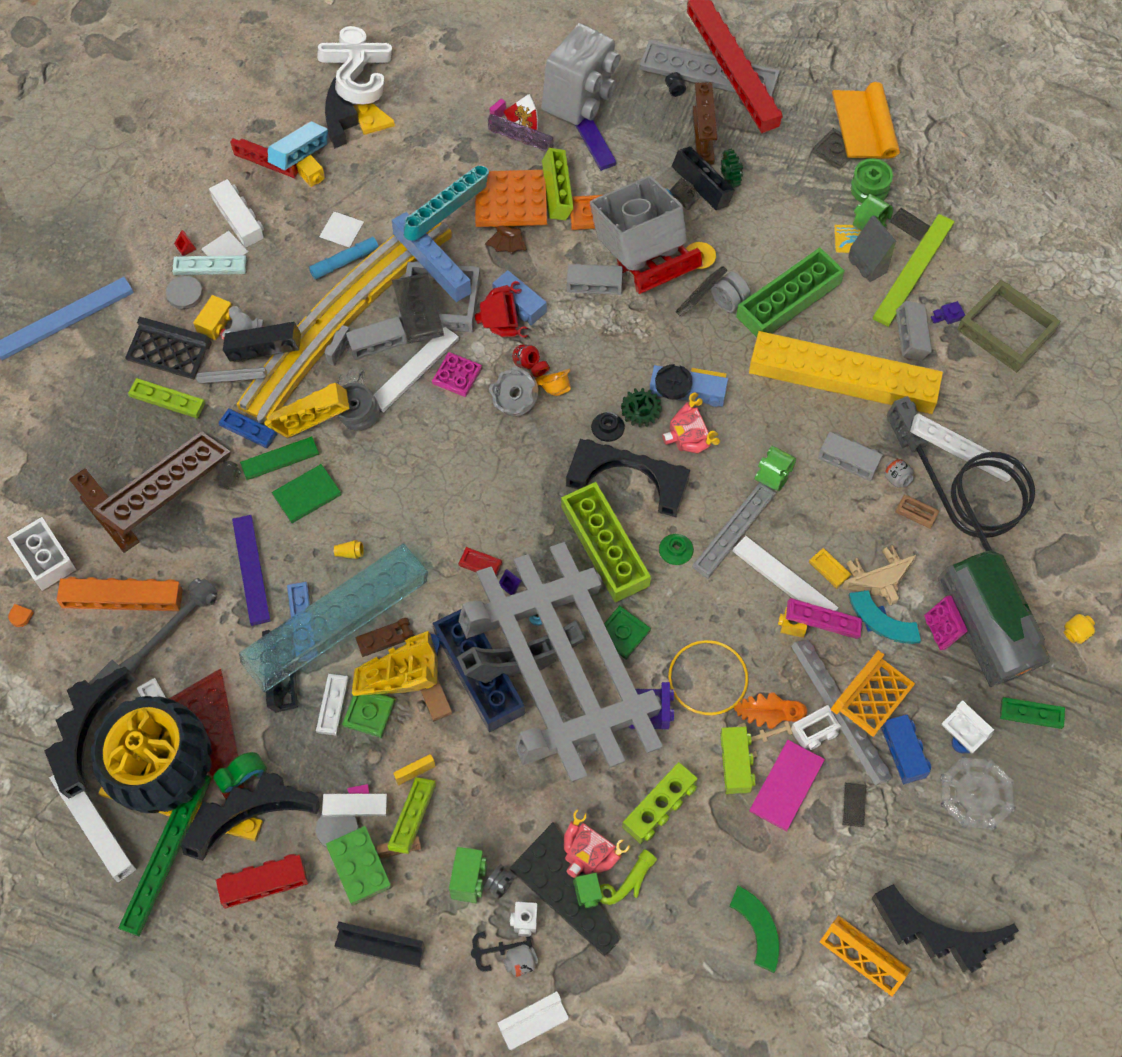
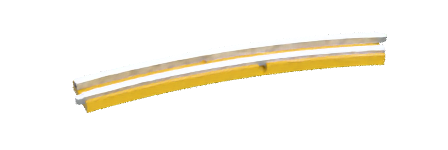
M445 222L437 224L427 232L438 246L452 238V231ZM394 235L349 272L311 310V313L304 317L297 325L301 332L299 350L272 355L263 366L267 370L266 378L254 379L237 402L239 410L256 417L258 423H262L273 412L281 409L306 374L325 353L326 347L333 341L335 332L339 331L342 325L348 327L374 300L404 275L408 262H418Z

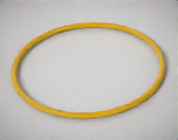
M712 640L693 642L682 648L671 662L668 674L670 689H674L671 675L673 665L678 656L694 645L712 643L727 648L740 660L745 672L744 690L733 705L717 712H702L687 706L677 696L675 690L674 697L686 709L701 715H718L731 710L738 704V701L742 700L748 687V672L743 659L734 649L721 642Z

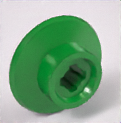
M682 534L667 535L659 544L661 558L671 565L687 563L694 553L691 540ZM674 545H677L680 548L676 550L674 548Z

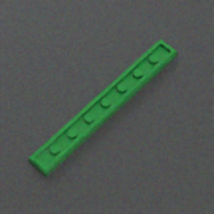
M206 775L205 784L193 795L194 798L187 803L178 805L172 811L118 927L119 930L138 937L140 936L181 847V843L212 778L209 775Z

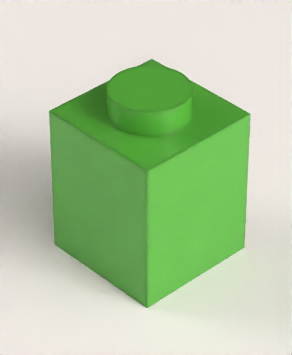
M597 873L575 877L573 883L578 905H585V908L597 906V902H600L602 899Z

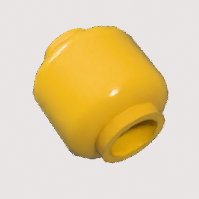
M1076 614L1065 623L1064 634L1070 642L1082 644L1094 635L1095 622L1088 615Z

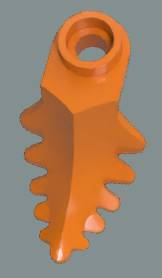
M774 692L769 693L767 699L762 694H758L757 701L752 696L748 697L749 702L743 698L742 703L738 701V704L734 706L737 715L740 716L742 714V720L748 717L747 722L750 724L756 719L757 727H761L764 722H767V727L773 729L782 721L797 722L807 715V708L803 703L782 700Z

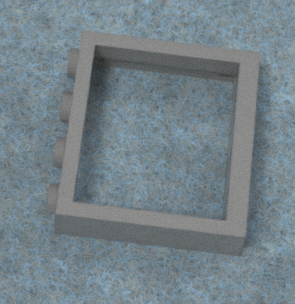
M408 262L399 312L402 327L442 330L446 327L450 331L473 332L481 278L480 267L458 266L472 280L467 316L407 311L412 276L432 277L419 262Z

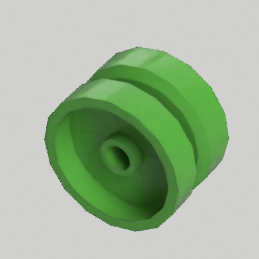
M872 158L861 161L855 167L850 187L854 198L863 203L866 197L872 194L884 201L888 197L893 178L892 169L887 163L879 159Z

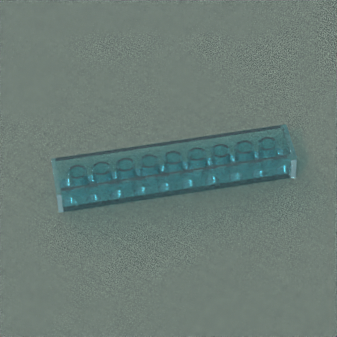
M403 543L239 652L240 663L262 691L266 692L427 582L428 571Z

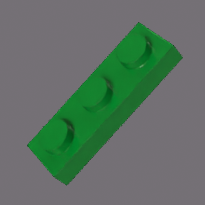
M1003 697L1001 699L1000 719L1063 729L1065 707Z

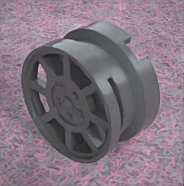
M499 865L488 878L484 890H490L493 893V897L500 899L511 886L515 874L511 871L507 872L504 870L503 865Z

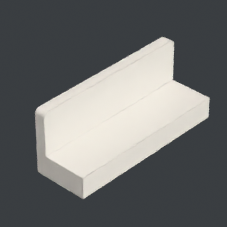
M555 992L497 1024L509 1050H513L566 1022L569 1017L561 1003L558 992Z

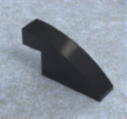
M336 77L331 82L325 102L326 123L334 149L347 144L344 130L359 125L358 114L353 104L344 100L335 89Z

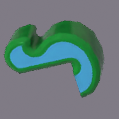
M247 752L236 757L228 767L220 768L216 771L213 779L222 793H229L233 786L238 787L253 775L260 778L263 772H267V767L258 753Z

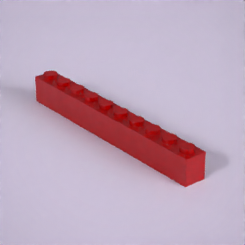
M688 0L687 14L760 132L764 133L780 127L781 119L783 118L781 110L775 105L773 97L768 94L765 84L761 83L758 73L751 66L750 60L746 59L743 49L736 43V38L729 32L728 25L724 24L721 14L714 8L713 1Z

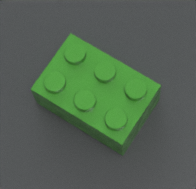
M366 826L326 843L352 906L392 888Z

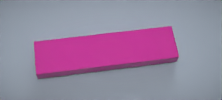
M792 598L787 601L786 619L855 639L861 637V618Z

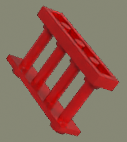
M683 245L678 247L680 256L672 258L671 256L659 255L647 260L646 265L650 269L642 273L639 270L627 269L617 259L618 266H622V273L630 271L634 275L635 288L639 294L703 266L701 251L698 248L688 251ZM661 256L666 261L656 265L652 260Z

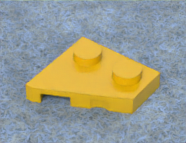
M373 103L353 105L358 114L359 125L363 135L395 126L394 120Z

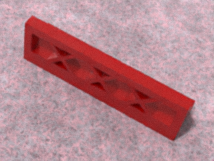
M234 138L230 141L235 156L295 178L298 174L297 164L283 170L269 163L268 148L242 138L240 141Z

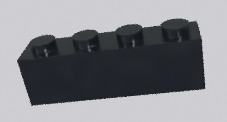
M691 146L679 149L671 167L712 208L719 210L728 207L735 189Z
M294 321L225 333L223 352L228 360L232 362L298 351L300 348L301 332Z

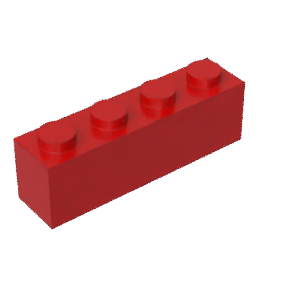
M290 854L285 856L283 860H269L256 868L254 866L243 868L242 872L225 873L221 875V878L216 879L220 903L224 909L308 885V880L301 856Z

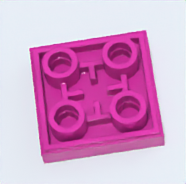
M448 352L432 379V384L466 397L479 375L482 365Z
M945 596L924 615L940 651L946 650L968 631L952 596Z

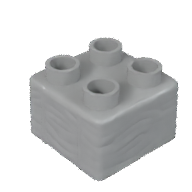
M579 23L546 60L541 109L575 125L581 123L584 118L592 120L598 112L599 100L601 98L609 100L616 89L617 82L611 79V74L617 69L621 56L614 52L615 40Z
M652 176L644 177L590 201L597 238L629 270L643 268L647 260L656 256L673 255L678 251V247L687 241L682 204Z

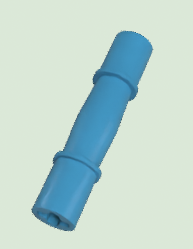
M370 237L358 244L356 243L351 248L309 266L310 273L315 280L326 274L333 273V270L343 267L360 257L362 259L364 256L371 254L379 247L374 237Z

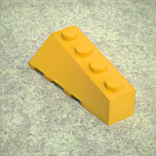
M337 383L329 384L327 387L273 412L264 422L265 426L286 438H290L350 409L347 391Z

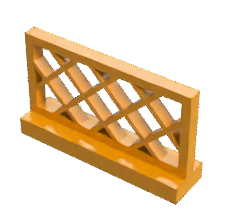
M879 650L830 709L836 715L841 712L872 737L875 736L915 685L913 681L883 660L884 654ZM882 667L888 671L889 676H881L880 668ZM870 681H878L879 688H871ZM883 681H891L893 689H885ZM896 681H901L907 688L898 689ZM859 693H868L869 701H861ZM873 694H881L883 701H875ZM886 694H894L896 701H888ZM858 706L859 714H854L848 707ZM863 706H871L873 714H865ZM876 706H884L886 714H878ZM866 719L875 720V729L867 724Z

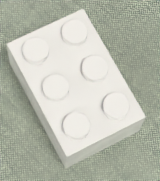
M42 517L7 537L41 591L59 581L60 578L62 579L76 571L73 563Z

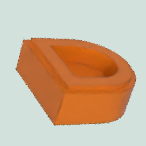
M14 604L9 612L8 619L13 626L23 627L28 624L34 612Z

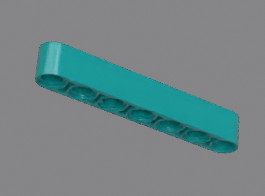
M484 166L474 167L405 219L404 237L411 241L419 239L485 189L489 170Z

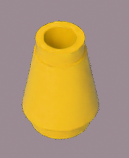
M353 540L334 545L335 557L359 559V557L364 555L362 541Z

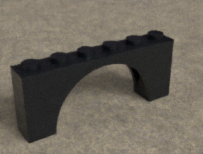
M590 439L579 440L566 476V486L579 490L587 486L592 478L606 469L613 467L633 468L647 475L655 484L659 494L658 513L677 517L689 481L690 469L682 465L669 464L664 460L651 459L646 455L633 454L628 450H619L607 444L601 445Z

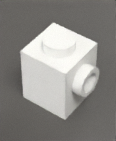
M515 902V913L510 915V926H514V932L518 933L519 936L529 937L531 934H536L537 903Z

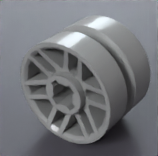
M729 272L711 287L714 300L727 312H733L741 302L751 296L747 283L735 272Z

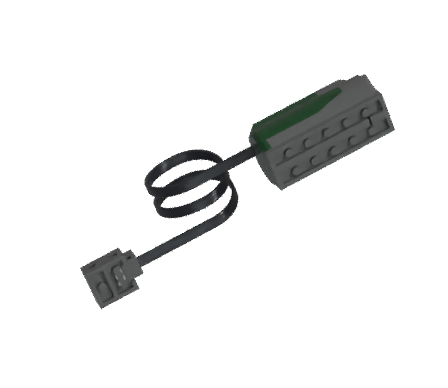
M907 396L894 401L886 415L901 447L909 446L912 452L917 450L953 524L963 533L979 538L986 551L948 566L937 579L945 595L952 596L968 630L964 635L991 688L1003 682L1016 679L1050 662L1049 654L1044 646L1045 638L1004 556L992 551L986 539L1008 532L1028 513L1035 499L1034 481L1027 468L1018 459L1009 454L985 452L974 456L965 463L954 478L951 486V499L957 514L965 523L974 527L975 531L964 526L954 514L922 449L926 447L929 441L910 432L914 416L917 413L914 402ZM1000 458L1016 466L1027 481L1029 487V502L1026 486L1015 470L999 461L980 459ZM977 466H993L1008 473L1015 480L1022 494L1023 504L1020 515L1014 520L1000 525L979 523L963 491L962 478L964 472ZM956 485L959 498L964 506L966 513L962 510L958 502L956 495Z

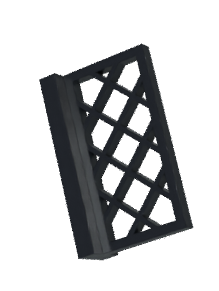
M139 316L137 321L139 326L125 359L195 379L207 349H210L212 344L208 336ZM142 332L149 333L151 337L143 342L139 339ZM162 337L166 338L168 343L158 347L155 341ZM153 342L156 349L146 353L143 346ZM178 342L183 343L185 348L175 352L172 345ZM170 347L173 354L163 358L160 351ZM195 347L201 348L199 354L191 356L189 350ZM142 349L144 355L138 358L132 357L135 350ZM187 352L189 359L180 363L177 356ZM158 353L161 359L154 363L150 362L148 357ZM175 357L178 364L171 368L167 367L165 362ZM192 362L194 366L192 372H184L182 367Z

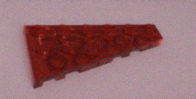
M221 668L169 698L190 709L204 725L212 748V754L210 755L212 763L209 772L212 778L216 771L220 768L228 767L238 757ZM243 782L241 785H239L237 788H242V787L245 788V787H244V782ZM230 792L222 793L225 800H227Z

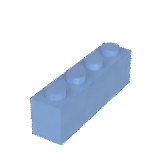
M654 365L650 390L651 394H657L658 397H661L662 395L658 393L655 387V378L662 366ZM690 371L693 379L690 393L681 399L690 401V395L698 393L699 395L695 398V401L701 398L705 404L723 407L728 378Z

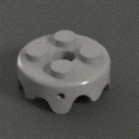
M511 367L510 370L501 372L498 381L489 387L494 406L510 416H519L528 412L534 406L538 397V385L535 378L518 367ZM515 389L520 390V393L517 397H513L512 395Z

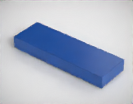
M229 408L218 422L219 426L268 449L277 435V432Z

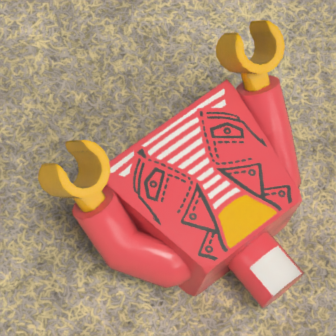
M692 393L689 397L690 402H687L670 421V432L662 434L665 445L675 442L679 451L700 453L710 447L711 443L714 445L720 443V439L714 438L718 436V433L715 431L708 432L698 409L694 408L695 405L699 406L703 403L701 398L695 401V398L699 395L698 393Z
M579 809L575 810L573 815L574 821L570 822L564 834V850L567 853L565 859L571 864L567 869V873L573 878L578 877L581 872L588 875L593 872L599 874L610 870L621 858V854L630 850V845L625 850L620 848V844L624 840L618 841L617 846H615L584 823L580 826L579 823L586 819V812L582 819H578L576 813Z

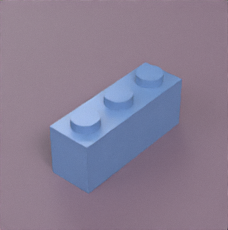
M507 270L492 283L493 288L505 285L509 287L512 282L518 281L520 285L514 286L513 289H522V292L520 294L513 293L516 313L524 322L527 321L530 325H533L547 312V302Z

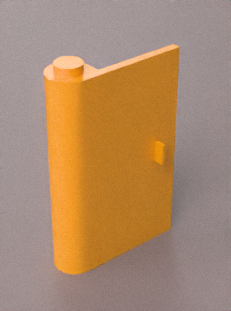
M872 82L865 91H832L848 158L891 159L899 155L900 149L882 83Z

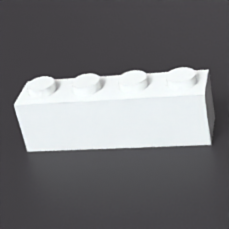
M227 179L209 188L212 200L245 248L264 239L262 233L264 228L261 222L255 220L254 212L251 208L248 209L246 207L245 199L243 196L239 197L238 189L234 184L231 185Z

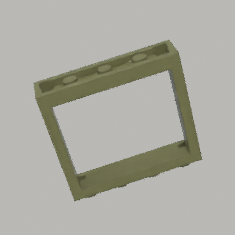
M1000 280L961 319L957 330L1017 373L1056 332L1061 321L1044 310L1040 305L1028 299L1026 295L1014 289L1010 284ZM997 294L1046 328L1022 355L972 320Z

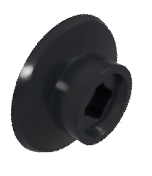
M604 412L593 419L591 430L599 440L612 442L623 435L625 424L619 415L612 412Z

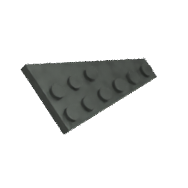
M552 822L513 863L510 870L605 957L619 942V937L599 902H597V906L585 908V905H578L573 883L574 878L567 873V869L571 864L565 859L567 853L564 850V840L554 822Z

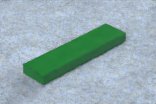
M311 436L241 461L240 464L246 480H250L317 456L319 452Z

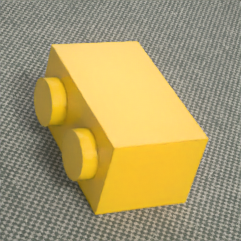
M212 295L193 322L196 332L207 335L208 338L216 341L222 329H225L226 324L232 320L229 316V309L232 307L231 302Z

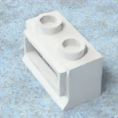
M829 705L793 723L791 730L801 747L813 750L821 745V741L825 739L832 740L838 736L841 726L831 712ZM824 718L827 719L830 724L829 727L810 737L806 736L803 731L804 729Z

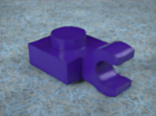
M956 301L942 305L940 309L934 310V316H931L933 323L945 320L947 324L961 321L965 313L959 302Z

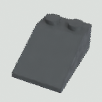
M872 216L852 244L848 258L860 270L861 275L866 277L869 282H872L887 273L896 240L878 219Z

